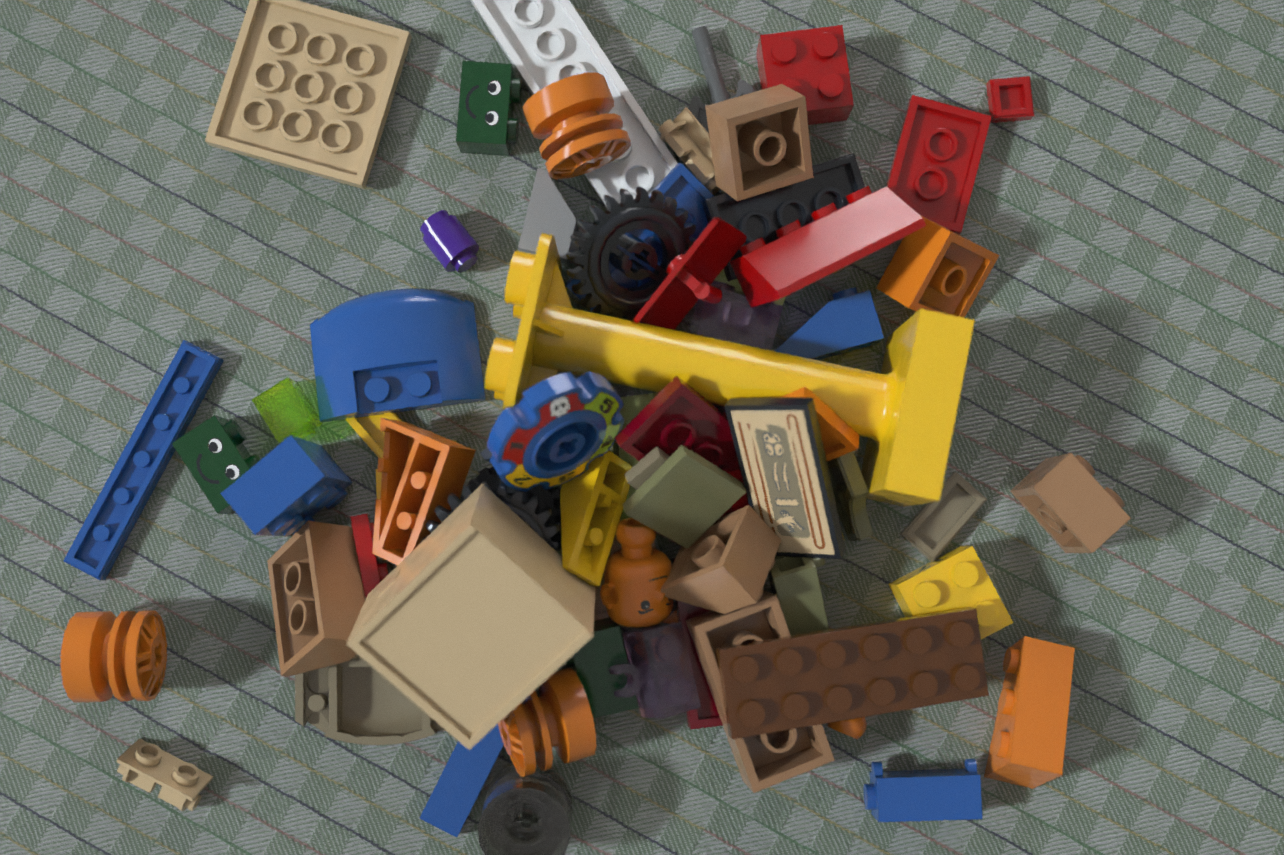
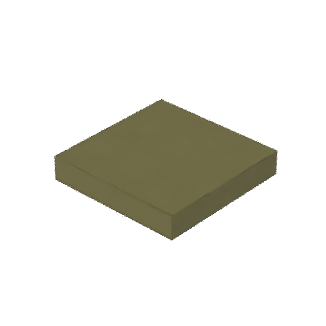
M681 445L622 505L626 515L688 549L747 491L740 480Z

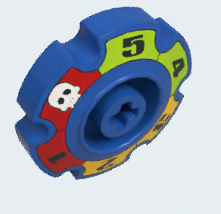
M571 372L547 378L524 391L522 394L523 399L517 405L505 408L491 429L487 441V447L493 455L490 458V462L501 480L516 490L529 491L537 485H541L546 490L567 483L589 469V464L594 459L603 456L616 441L615 437L621 432L625 420L619 412L624 406L623 401L609 381L593 372H586L583 376L576 379Z

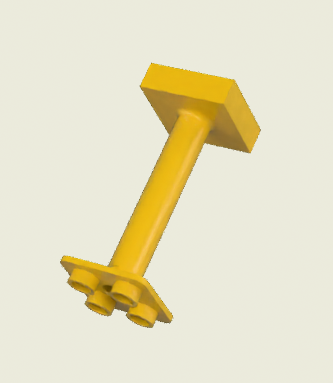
M541 234L536 254L517 250L514 252L507 275L505 303L513 304V318L521 319L516 341L500 337L495 338L490 351L485 376V389L495 391L494 398L503 401V410L517 405L523 399L522 394L524 391L547 378L555 376L559 371L564 373L571 372V374L583 376L586 372H593L601 375L611 383L658 393L675 376H678L711 404L724 406L730 398H780L806 386L860 436L868 437L861 469L869 491L866 499L903 507L940 501L975 320L919 309L888 336L880 374L645 323L637 324L631 320L572 308L561 275L562 263L554 235Z

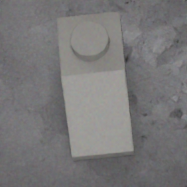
M538 168L518 249L522 252L536 254L541 234L554 235L562 266L569 268L571 260L566 257V253L581 250V247L575 244L570 239V236H584V234L578 232L577 219L547 171Z

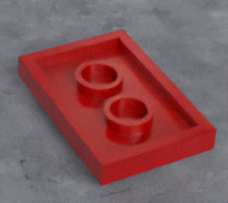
M912 95L909 99L886 186L919 215L960 235L992 116Z

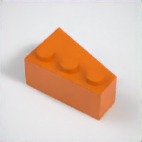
M381 418L380 431L385 432L383 458H378L377 471L382 472L381 498L376 499L372 554L399 565L421 543L424 537L431 534L426 528V523L429 520L441 522L435 513L436 507L441 505L451 510L448 502L449 494L454 493L458 498L460 497L476 450L411 423Z
M1024 636L1006 650L1003 660V671L1006 673L999 697L998 711L984 777L1034 789L1062 776L1075 648Z

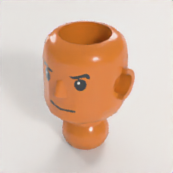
M633 518L623 519L617 525L616 538L621 545V549L611 554L607 559L604 569V585L601 586L600 597L610 619L622 626L640 628L657 625L670 615L673 609V599L665 597V593L660 592L670 574L672 565L665 553L652 548V543L657 535L656 531Z

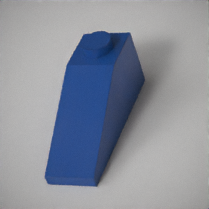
M849 288L834 293L832 295L834 300L829 301L775 351L814 360H822L878 344L884 339L870 290L858 293L857 288Z

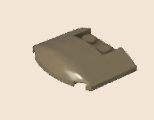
M358 654L350 661L295 675V721L302 726H305L308 721L311 725L325 732L324 736L361 745H392L426 738L443 729L442 726Z

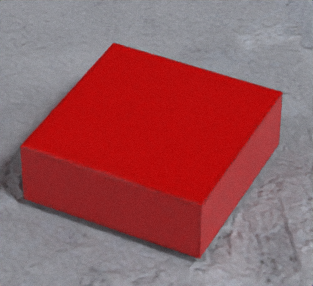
M1030 76L990 79L987 82L989 115L992 116L990 123L1031 120L1034 117Z

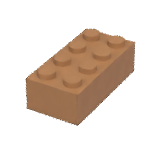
M763 590L759 601L749 608H740L726 614L711 610L685 620L742 781L753 793L835 761L822 724L731 739L728 735L716 648L791 636L776 595Z

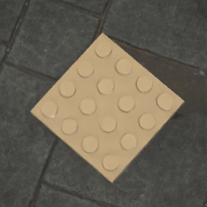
M250 0L205 142L212 147L365 190L411 43L412 36L410 32L298 0Z

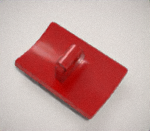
M714 217L689 250L671 261L667 268L668 276L633 321L637 324L647 323L674 330L699 299L710 304L719 303L722 299V291L712 286L711 283L744 244L747 236L723 219Z

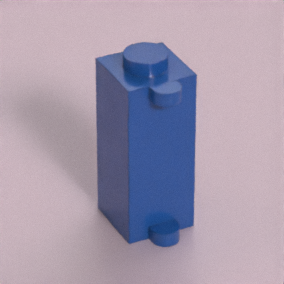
M965 759V769L883 771L881 761L872 762L870 783L864 784L863 794L865 809L871 810V814L878 822L983 819L980 774L977 773L975 759Z

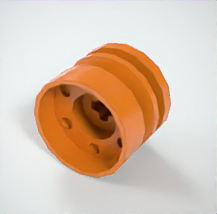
M592 72L566 77L537 91L523 105V112L533 137L544 140L539 147L542 159L547 160L545 165L550 178L557 180L567 179L592 172L614 161L631 146V140L627 131L622 130L623 121L621 116L609 113L614 107V99L604 75Z
M156 610L138 611V613L135 611H122L117 617L111 611L76 612L68 622L61 647V676L68 698L73 702H104L110 700L113 695L120 702L133 699L137 701H150L156 698L163 684L167 663L166 632Z
M571 668L554 672L539 686V697L534 690L498 723L504 747L521 777L535 774L536 764L542 771L551 769L553 763L552 747H554L558 757L564 764L593 756L596 752V731L589 701L581 681Z

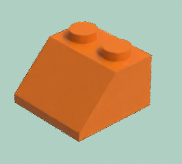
M921 216L926 226L902 239L876 289L916 312L919 309H925L965 318L1000 255Z

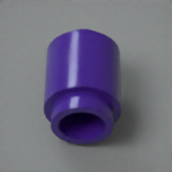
M441 210L425 220L420 228L424 235L423 242L447 272L457 270L458 273H462L476 263L478 259L476 254L480 247L455 215H449L446 210Z

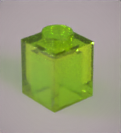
M289 377L252 399L279 443H282L290 435L309 441L317 434L315 428L323 424V422H320L318 413L299 383Z

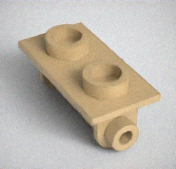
M686 107L674 121L668 119L659 127L660 139L662 142H667L694 176L715 195L720 188L716 186L709 133Z
M141 738L131 745L116 761L120 764L117 772L123 775V781L129 782L149 793L155 789L156 784L161 785L158 798L174 805L181 811H184L186 808L194 811L202 797L199 793L213 779L212 775L198 769L195 765L187 763Z

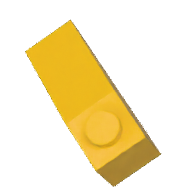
M611 451L594 459L589 464V469L586 472L562 484L560 490L562 568L592 586L600 585L617 525L623 511L622 504L626 501L630 488L625 473L633 467Z

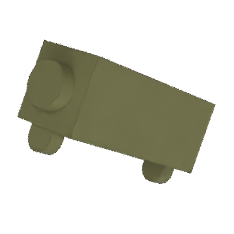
M775 556V564L768 575L772 592L777 596L791 636L829 630L816 568L825 564L824 558Z

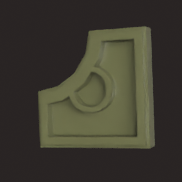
M852 451L827 461L837 511L848 540L857 541L874 535L866 508V495L869 491L854 452Z

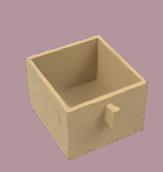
M482 483L367 595L346 644L470 750L593 637L595 587L562 568V556Z

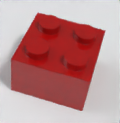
M843 25L760 35L756 56L761 90L783 84L804 95L806 98L808 125L846 121L848 119L854 102Z

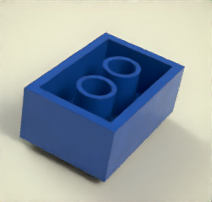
M290 435L224 490L221 495L254 535L286 537L291 534L294 535L308 520L315 521L313 516L323 507L330 510L339 504L348 495L345 489L353 482L322 445Z

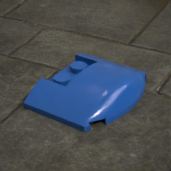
M386 290L344 302L330 310L319 320L316 319L310 324L319 419L321 423L352 417L359 418L389 412L396 413L486 400L474 303L466 299L462 301L452 295L435 290Z

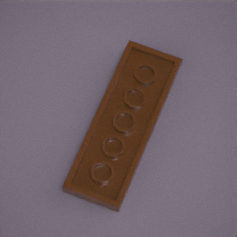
M973 607L716 648L728 735L731 739L989 696L977 610Z

